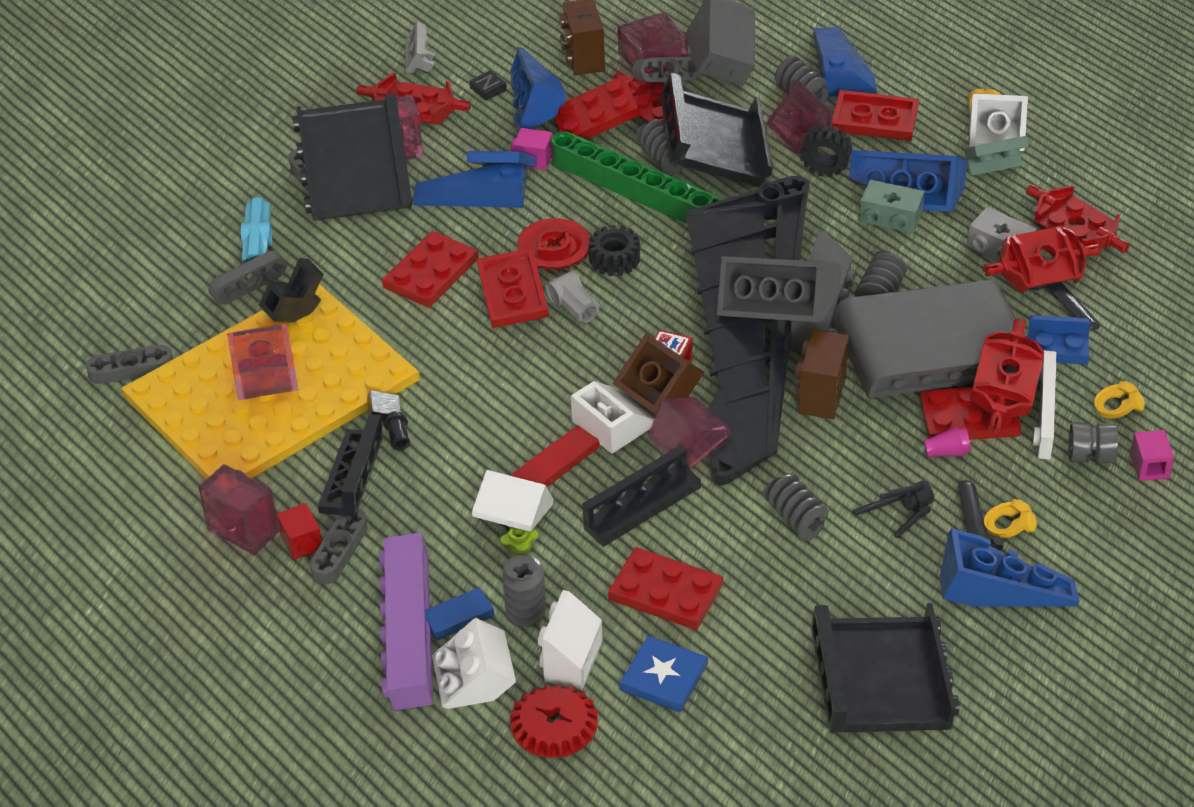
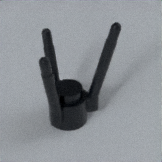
M919 481L910 486L881 493L879 497L882 500L854 509L853 514L866 513L901 500L907 510H914L916 512L894 533V536L899 538L920 517L930 513L928 505L934 502V493L927 482Z

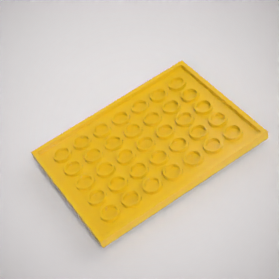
M320 284L315 294L321 301L310 315L291 323L274 322L262 310L121 388L123 397L222 496L368 411L367 396L370 390L395 395L420 380L419 371Z

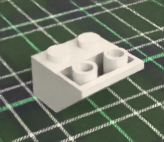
M593 381L571 395L572 422L599 439L600 445L611 454L658 424L656 418L616 387Z
M566 590L562 591L558 602L552 603L549 611L548 626H543L540 630L538 646L542 647L539 666L544 671V682L555 685L561 683L562 686L568 688L573 685L576 690L582 691L603 641L602 620L571 592Z
M474 618L432 655L441 704L446 709L494 701L516 682L505 631L477 618Z

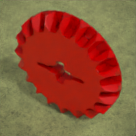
M561 218L544 219L532 223L520 233L517 240V249L533 248L538 270L545 268L548 272L551 269H556L559 272L561 268L570 270L572 264L580 265L581 260L587 259L590 236L583 226L574 221Z
M546 683L541 689L533 687L531 693H522L520 701L514 702L513 711L510 713V729L515 741L529 753L545 758L566 757L582 750L593 739L598 727V713L594 707L593 699H588L584 691H576L573 685L566 688L561 683L556 687H550ZM555 714L560 716V720L555 719L553 723L548 722V717L552 718Z

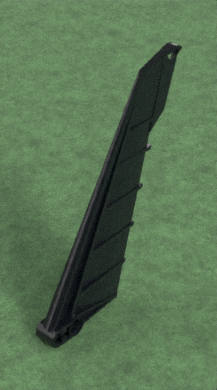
M790 176L762 184L759 189L686 211L692 243L691 254L695 258L700 287L697 288V294H702L708 324L707 327H704L703 334H710L716 367L711 368L709 373L710 377L718 375L720 391L706 410L711 476L713 483L723 486L729 484L777 453L791 339V321L717 315L721 257L765 258L764 240L775 238L774 259L800 260L810 188L808 180L801 176ZM775 219L774 223L764 226V220ZM771 320L770 351L765 352V321ZM769 362L768 386H765V363ZM719 463L730 468V470L727 472L720 471Z

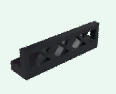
M369 414L364 430H346L318 504L319 513L356 517L383 440L381 415ZM352 440L359 441L357 447L351 444ZM350 459H353L349 467L344 463ZM346 478L343 486L337 483V481ZM342 497V504L329 503L331 500Z
M682 445L676 447L582 503L584 530L604 547L700 489L701 479L687 468V450ZM676 461V465L668 469L670 465ZM651 476V478L649 479V481L644 484V482L646 481V479ZM627 491L622 498H620L622 493ZM603 505L601 509L594 514V510Z

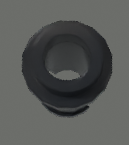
M400 411L388 413L384 420V427L389 432L391 447L397 451L404 450L410 446V439L406 429L408 420Z

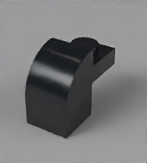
M299 258L289 282L270 281L259 306L274 322H296L310 315L319 305L321 299L315 292L324 274L309 259Z

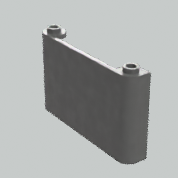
M983 280L845 298L836 306L832 321L839 334L849 335L848 356L867 397L873 398L974 384L985 337L998 331L1010 333L1016 317L998 283L994 280ZM1010 365L1002 366L1006 373H1017L1016 369Z

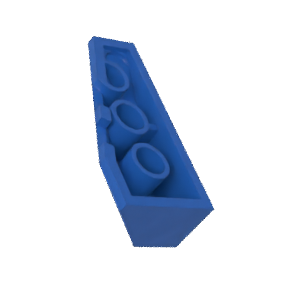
M840 27L814 28L813 33L820 77L826 80V88L829 92L828 97L838 96L839 90L877 94L873 72Z
M518 47L510 72L512 90L515 91L513 107L518 108V113L514 115V124L519 133L521 128L533 129L555 117L559 107L564 106L566 92L561 82L524 48Z
M852 150L849 178L867 186L871 179L925 191L923 210L953 212L965 187L967 160L950 155Z
M493 164L419 182L415 186L413 205L523 208L528 169L524 164Z
M953 528L950 529L939 577L943 599L969 606L1078 605L1079 597L1075 580L1040 563L1031 566L1017 558L1019 554L1010 549L1007 554L989 546L991 540L983 536Z

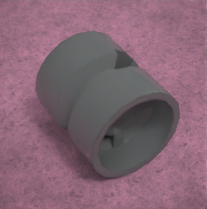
M1071 422L1068 446L1070 462H1089L1091 458H1094L1097 463H1115L1118 449L1116 423H1097L1095 427H1092L1090 423Z

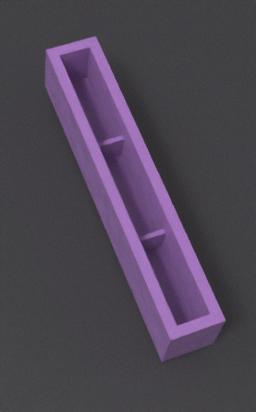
M422 532L384 538V551L379 552L380 566L382 571H385V576H380L381 592L383 596L385 595V601H380V611L386 625L380 628L383 646H386V652H381L382 668L386 672V678L381 679L382 693L384 698L390 699L394 711L433 705L431 630L426 621L425 612L426 609L430 608L429 565L426 544Z

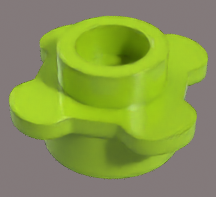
M510 527L507 534L501 536L500 542L503 546H507L508 550L514 554H525L532 548V541L538 538V532L535 529L529 532Z

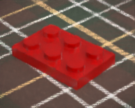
M623 75L565 101L564 106L559 107L555 120L560 132H569L581 138L589 139L641 114L628 82Z
M839 90L831 129L833 130L834 126L839 127L838 132L844 130L846 134L912 141L919 99Z
M431 231L382 279L383 288L430 308L477 261L476 259L479 258L478 250Z
M533 248L476 259L492 328L549 317L548 306Z
M973 387L920 391L919 400L928 439L957 426L959 429H967L969 440L1019 437L1021 435V424L1018 416L1003 418L1000 433H994L996 423L992 433L989 432L987 427L989 426L991 415L969 398Z
M635 547L610 587L608 600L698 630L723 586V576Z

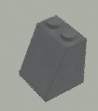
M705 0L685 33L698 73L743 86L755 67V9L731 0Z

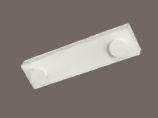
M1044 351L1045 354L1038 381H1041L1039 427H1034L1033 445L1038 446V459L1050 460L1054 439L1056 352Z

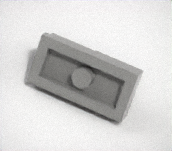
M418 21L406 38L405 72L414 73L416 68L430 72L434 66L432 61L434 53L425 49L429 40L426 36V25Z

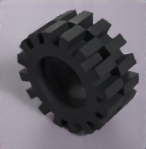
M825 124L823 129L820 125L815 126V130L813 128L809 129L808 133L804 136L800 150V160L804 161L803 166L805 168L810 166V172L813 174L816 170L819 171L818 176L822 177L824 173H827V177H832L833 172L839 175L841 170L844 171L849 163L852 152L851 139L849 136L845 137L846 132L844 130L839 133V127L834 126L832 130L829 129V124ZM827 147L832 149L835 154H824L817 148Z
M611 225V229L608 230L605 226L601 228V232L596 230L594 236H590L589 262L590 265H593L595 271L599 269V273L603 275L607 271L608 276H613V273L617 272L618 276H622L623 271H626L628 274L632 272V268H637L640 262V239H638L637 233L633 234L632 229L629 228L625 231V226H620L619 229H616V225ZM609 250H621V251L611 252V251H609Z

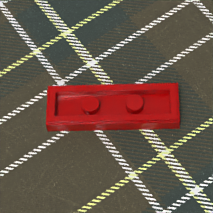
M577 425L512 473V476L544 484L548 487L600 448L599 439Z

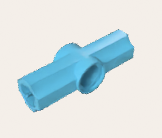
M252 198L246 204L245 223H241L242 264L268 252V247L272 246L270 202H266L263 198Z

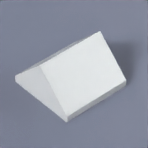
M972 94L969 147L1025 136L1028 96Z
M486 470L472 510V516L531 532L551 508L554 499L544 484Z

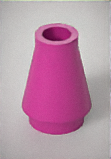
M957 426L924 440L928 458L934 456H964V453L971 452L966 428L959 429Z

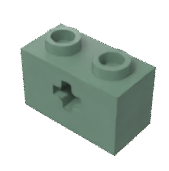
M870 179L861 199L860 222L914 233L923 213L925 191Z

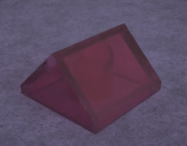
M797 81L766 124L788 146L800 154L804 136L808 133L809 129L813 128L815 130L817 125H820L823 129L825 124H829V129H831L832 110L802 82Z
M696 397L663 398L649 437L666 453L682 445L687 450V468L690 469L733 432Z

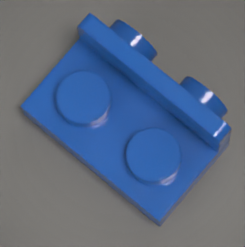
M1041 315L1030 316L1027 338L1037 341L1043 351L1056 352V363L1088 365L1090 319Z

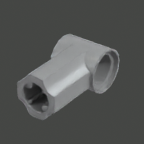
M573 271L545 284V291L551 303L555 306L562 305L579 322L589 323L599 312V304L583 289L581 280Z

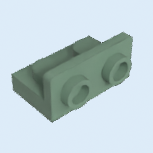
M1027 135L964 149L969 175L973 176L1021 166L1020 149L1029 146Z

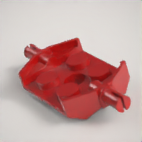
M621 71L615 73L614 79L625 76L640 111V118L647 122L655 119L664 120L660 95L665 85L663 82L640 83L634 77H629Z
M392 73L378 82L376 86L358 84L356 89L357 96L371 97L372 101L384 100L385 95L396 94L399 117L404 120L440 124L450 113L453 114L454 110L469 112L471 109V101L458 100L453 97L449 81H446L444 89L408 82H398L396 73Z
M1034 184L1027 187L1025 193L1038 201L1034 222L1045 229L1064 226L1072 230L1079 242L1083 243L1084 246L1098 243L1101 249L1112 246L1123 254L1128 251L1130 243L1117 236L1121 216L1119 213L1116 215V219L1113 220L1073 195L1074 186H1066L1049 191H1043Z
M1064 226L1007 236L1001 244L999 262L984 264L983 272H985L984 275L986 277L996 274L1003 275L1021 294H1024L1028 288L1074 280V283H1078L1085 271L1086 257L1100 255L1101 248L1098 243L1084 246L1083 243L1079 242L1075 233ZM1040 250L1050 253L1052 260L1044 259L1040 254Z
M1020 318L1014 319L1013 328L1010 333L998 331L985 337L973 388L969 397L991 415L987 430L992 433L996 423L995 434L1000 433L1003 418L1029 415L1045 354L1037 341L1025 337L1024 330L1027 323L1024 319H1022L1018 328ZM1010 365L1016 369L1017 373H1006L1002 366Z

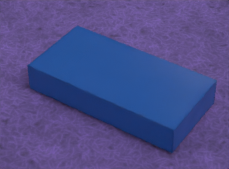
M480 587L425 610L426 621L430 626L431 634L435 641L460 631L474 618L484 621L494 617V608Z

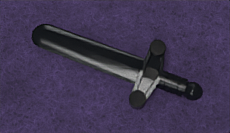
M1062 282L1031 288L1035 291L1040 290V288H1049L1077 318L1090 319V329L1100 328L1099 321Z
M967 480L961 481L958 488L967 532L991 540L989 546L1002 550L1004 545L1003 538L987 537L975 484Z

